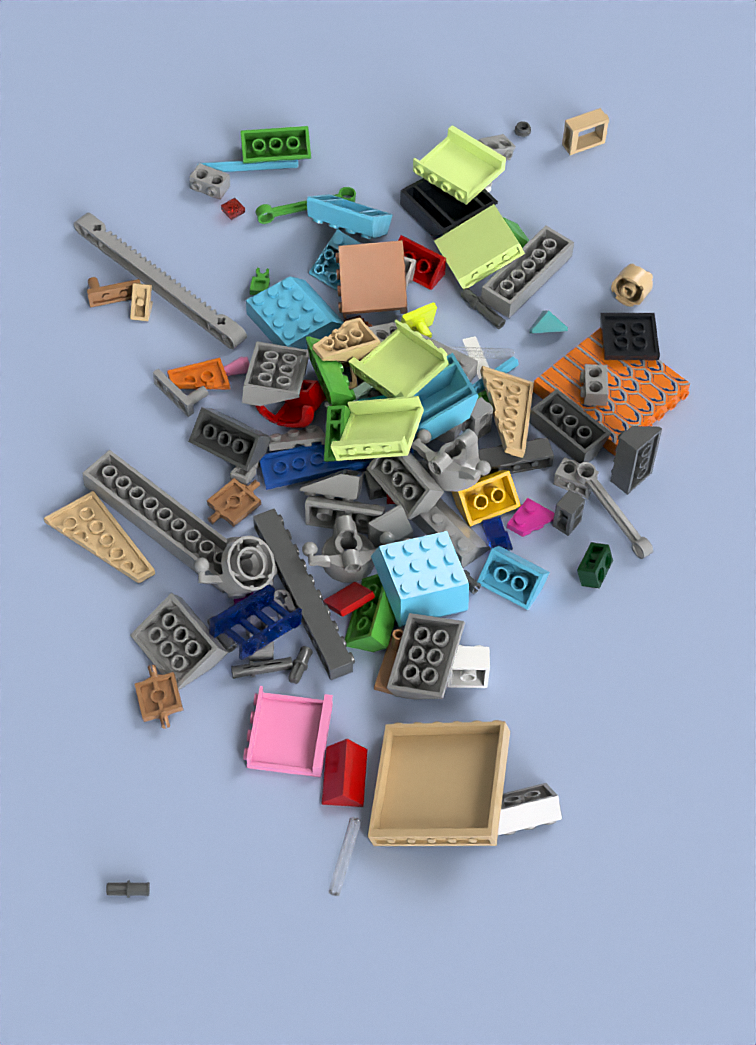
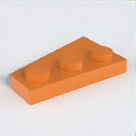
M220 358L167 370L168 378L179 389H198L204 386L206 389L230 390V383Z

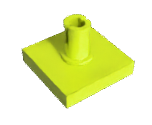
M432 302L402 315L401 323H406L411 330L418 331L431 338L432 333L428 327L433 324L437 306Z

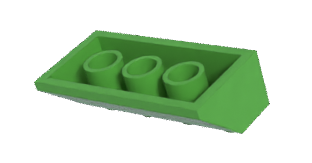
M308 126L241 130L243 163L311 159Z
M310 336L305 337L310 362L329 406L345 405L349 408L347 403L355 400L356 396L353 389L348 387L350 383L347 375L343 376L342 374L344 370L341 362L322 361L312 349L313 345L321 339Z
M378 574L363 578L361 581L362 586L373 591L375 598L352 612L345 636L347 647L369 652L387 649L395 622V615Z

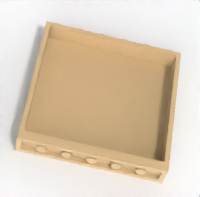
M475 720L473 722L453 721L452 723L436 721L433 723L414 722L413 724H403L396 722L394 724H386L368 831V838L374 846H497L510 730L506 722L501 720H493L492 722Z

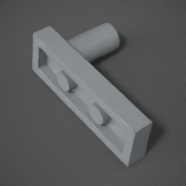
M157 369L153 372L154 384L188 417L194 414L193 405L209 395L207 389L201 386L186 396L162 371Z

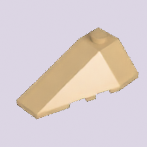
M361 318L345 321L340 328L333 330L332 334L328 337L325 336L314 344L312 349L322 361H349L353 357L361 361L381 341Z

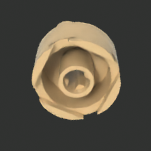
M629 264L614 279L611 290L617 295L615 298L623 305L629 307L637 304L640 305L652 290L653 275L635 264Z

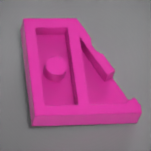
M527 498L509 520L507 528L524 537L553 521L555 513Z

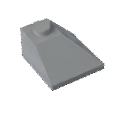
M401 505L368 523V539L372 542L374 548L382 546L380 536L383 532L393 533L395 542L413 539V529Z

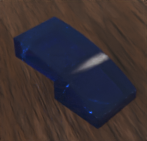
M500 516L481 522L491 549L500 546L508 551L513 550L508 532L505 531Z

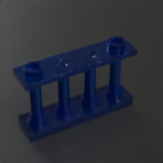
M269 584L211 618L209 634L215 638L225 633L240 646L239 659L243 660L290 630L297 628L301 624L302 609L298 608L289 613L274 601L275 588ZM265 607H270L283 618L275 622L261 610ZM255 615L268 627L260 631L247 618ZM240 624L253 636L245 640L231 628Z

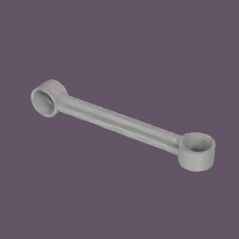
M589 462L579 464L575 472L576 480L589 486L630 540L636 556L643 559L652 554L653 547L649 540L639 535L595 477L596 468ZM587 469L592 476L584 477L580 474L579 470Z

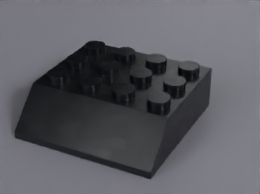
M424 178L407 186L400 192V205L431 236L443 235L493 204H498V201L486 189H483L466 205Z

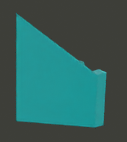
M543 310L529 329V333L568 331V327L549 310Z

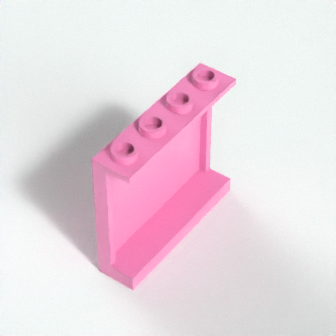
M260 686L259 693L254 695L256 710L251 712L250 723L253 724L252 730L248 729L247 733L249 747L244 749L243 760H247V768L321 777L332 713L333 695L325 694L324 700L263 693V686Z

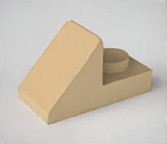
M133 283L130 319L149 321L153 301H151L152 285Z

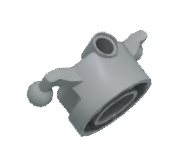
M466 429L453 442L444 444L438 452L432 451L425 445L431 440V433L428 430H420L417 433V439L412 442L411 448L416 450L427 461L429 475L442 490L454 492L466 490L475 485L481 478V475L485 476L491 470V466L487 461H480L478 437L470 429Z
M343 515L336 519L333 535L326 540L322 548V555L315 556L318 548L313 542H306L302 547V552L308 557L310 566L318 565L323 567L325 572L334 580L342 583H353L371 574L374 568L371 555L376 549L366 536L357 533L356 524L352 517ZM383 532L380 536V542L382 545L395 542V537L391 532Z
M254 536L227 538V546L223 551L221 560L223 571L221 575H205V572L209 569V561L206 558L200 557L194 561V569L198 572V583L218 584L228 594V598L232 599L245 598L247 594L262 588H274L273 577H275L278 571L269 546L260 538Z

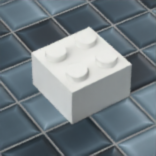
M459 645L447 687L487 688L490 672L489 647L482 645Z

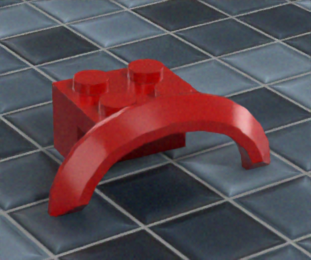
M303 380L299 398L285 400V404L276 415L271 413L264 405L255 406L263 417L274 424L289 428H303L313 421L314 412L320 407L326 397L317 380Z

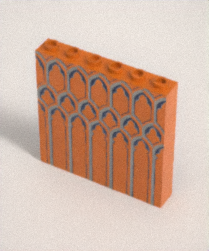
M600 327L534 380L533 392L544 399L558 389L611 432L603 447L615 456L618 436L622 431H627L632 426H652L655 421H660L668 410H673L680 400L687 398L690 383L660 360H604ZM585 364L607 365L608 399L606 406L584 405V398L580 396L581 386H583V383H580V372H584Z

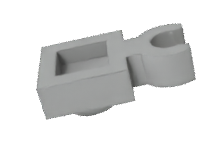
M260 461L249 471L236 466L230 473V479L233 480L235 478L240 483L247 485L256 475V469L260 467Z

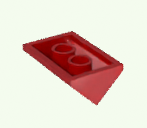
M400 235L398 241H403L404 257L416 260L413 281L432 290L445 275L446 257Z
M349 739L326 747L322 805L364 807L368 749Z

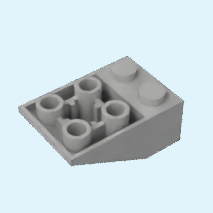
M344 469L306 482L300 488V491H304V494L309 496H316L317 493L323 494L324 498L334 499L336 496L342 497L343 501L353 502L354 499L357 500L361 495L364 472Z

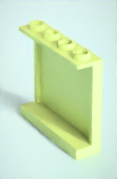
M452 125L448 128L447 137L420 161L416 158L413 159V172L467 205L505 170L506 157Z
M494 204L434 240L441 254L446 257L447 264L463 290L473 286L525 254L520 243Z
M396 319L394 322L397 329L361 361L355 357L348 361L355 375L387 398L414 396L449 365L447 353L441 347L437 348L431 340L424 339L418 331L414 332L406 323L402 324Z
M419 396L352 401L347 403L351 411L350 417L340 441H332L331 444L336 461L408 456L424 412Z

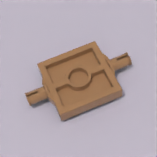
M235 478L207 500V505L215 511L214 514L208 517V521L214 524L218 519L222 518L233 527L261 505V500L253 493L260 486V483L255 479L246 486Z
M152 665V668L148 666L150 677L142 682L135 683L142 719L144 722L160 718L161 727L166 729V726L167 728L170 727L168 716L184 710L174 672L158 675L156 665Z

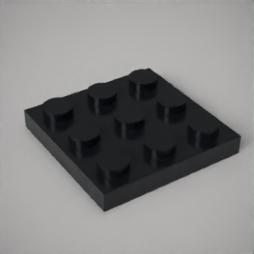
M600 313L604 360H659L660 351L655 313Z

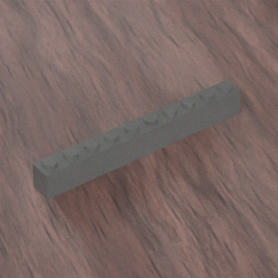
M548 437L527 441L523 458L505 453L503 445L478 450L480 461H487L491 466L489 474L500 470H508L510 474L551 467L553 465L554 454ZM418 461L428 472L427 461ZM368 470L365 471V485L369 499L387 497L385 490Z
M274 508L254 515V528L259 538L272 551L278 570L277 574L285 590L289 592L296 612L330 680L353 672V664L355 663L353 654L351 652L348 653L344 637L339 636L337 623L335 620H331L330 610L327 605L323 604L320 590L315 589L313 576L311 574L308 575L304 559H300L297 545L292 544L290 531L288 529L285 530L281 514L278 515Z

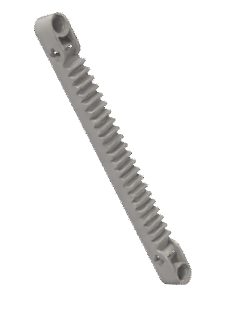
M87 212L74 222L76 231L136 278L140 279L141 282L152 285L153 291L228 348L234 349L247 338L245 330L231 318L223 314L217 315L215 309L211 310V306L206 307V302L201 303V298L196 299V295H191L190 290L186 291L185 286L181 287V283L176 284V279L171 280V276H166V272H161V268L156 269V264L152 265L151 261H147L146 257H142L141 253L137 254L136 249L132 250V246H127L126 242L122 243V239H117V235H112V231L105 232V224L94 215Z

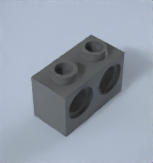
M569 490L556 504L553 527L569 536L582 520L585 499L578 493Z

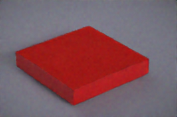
M353 582L324 599L323 603L330 610L344 617L374 599L375 595L370 589L357 582Z

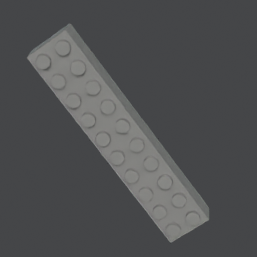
M111 450L107 451L82 473L86 488L94 491L99 498L197 574L198 572L194 569V561L200 557L206 558L209 561V569L205 572V575L223 574L221 560L223 551L227 546V539ZM211 584L220 592H225L218 586V584Z

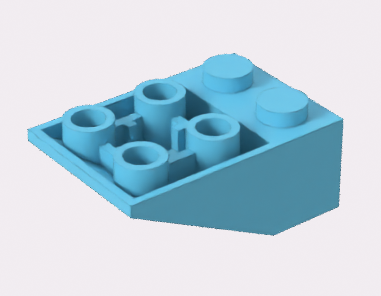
M337 229L309 271V274L337 291V286L341 285L340 280H337V269H340L339 263H336V253L339 252L338 246L361 243Z

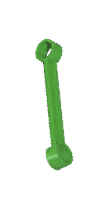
M343 187L339 190V194L334 195L352 202L356 201V191L351 187ZM349 195L351 198H344L342 196ZM307 200L273 208L268 204H263L256 209L255 213L261 224H267L277 216L307 210Z

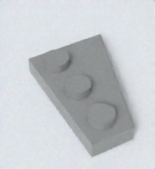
M316 425L307 426L303 430L293 429L282 435L272 434L270 435L272 438L268 449L270 451L291 449L295 447V444L308 447L312 446L313 442L319 441L324 445L326 435Z

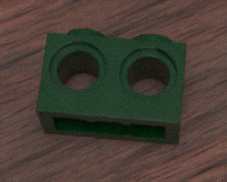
M590 543L577 569L581 586L600 589L613 562L608 544Z

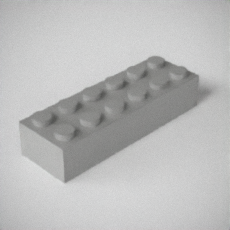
M548 226L543 227L522 248L525 253L524 255L502 267L482 287L481 298H483V301L488 306L510 318L572 257L574 242Z

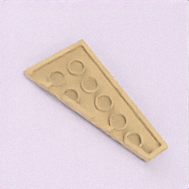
M482 366L480 373L489 403L493 407V416L504 452L523 458L526 449L534 382Z
M94 491L44 518L46 524L138 584L155 575L154 568Z

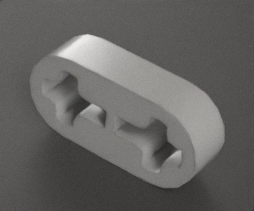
M279 589L272 596L275 611L283 625H292L297 618L295 606L289 592ZM282 597V599H284L285 604H282L281 600L278 598ZM287 610L291 617L287 618L284 611Z

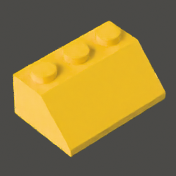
M500 470L484 476L475 485L466 490L451 491L456 507L469 527L521 507L510 471Z

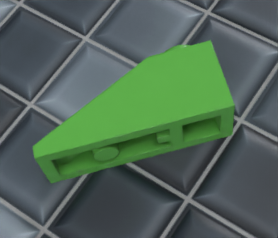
M345 405L327 406L325 462L336 461L331 444L332 441H340L350 417L351 411Z

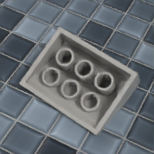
M256 341L243 385L242 403L263 406L299 398L309 360L308 350Z
M173 593L130 634L162 675L174 672L179 690L212 669L228 653L181 597Z
M409 613L387 689L395 697L413 700L443 699L465 622Z

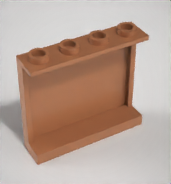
M402 240L338 246L339 252L336 253V263H339L340 269H337V280H340L341 285L337 286L338 296H341L342 301L338 302L339 313L343 314L344 319H347V314L400 310L401 314L408 313Z

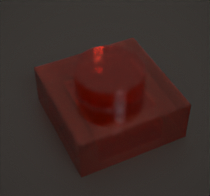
M236 198L221 205V210L231 220L245 213V207Z

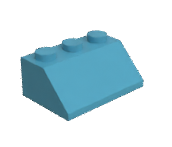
M497 546L491 549L477 582L490 591L528 610L543 589L550 572Z

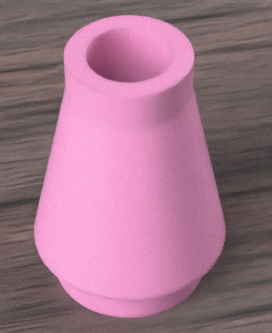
M241 356L223 367L228 377L230 375L247 374L250 363L247 356Z

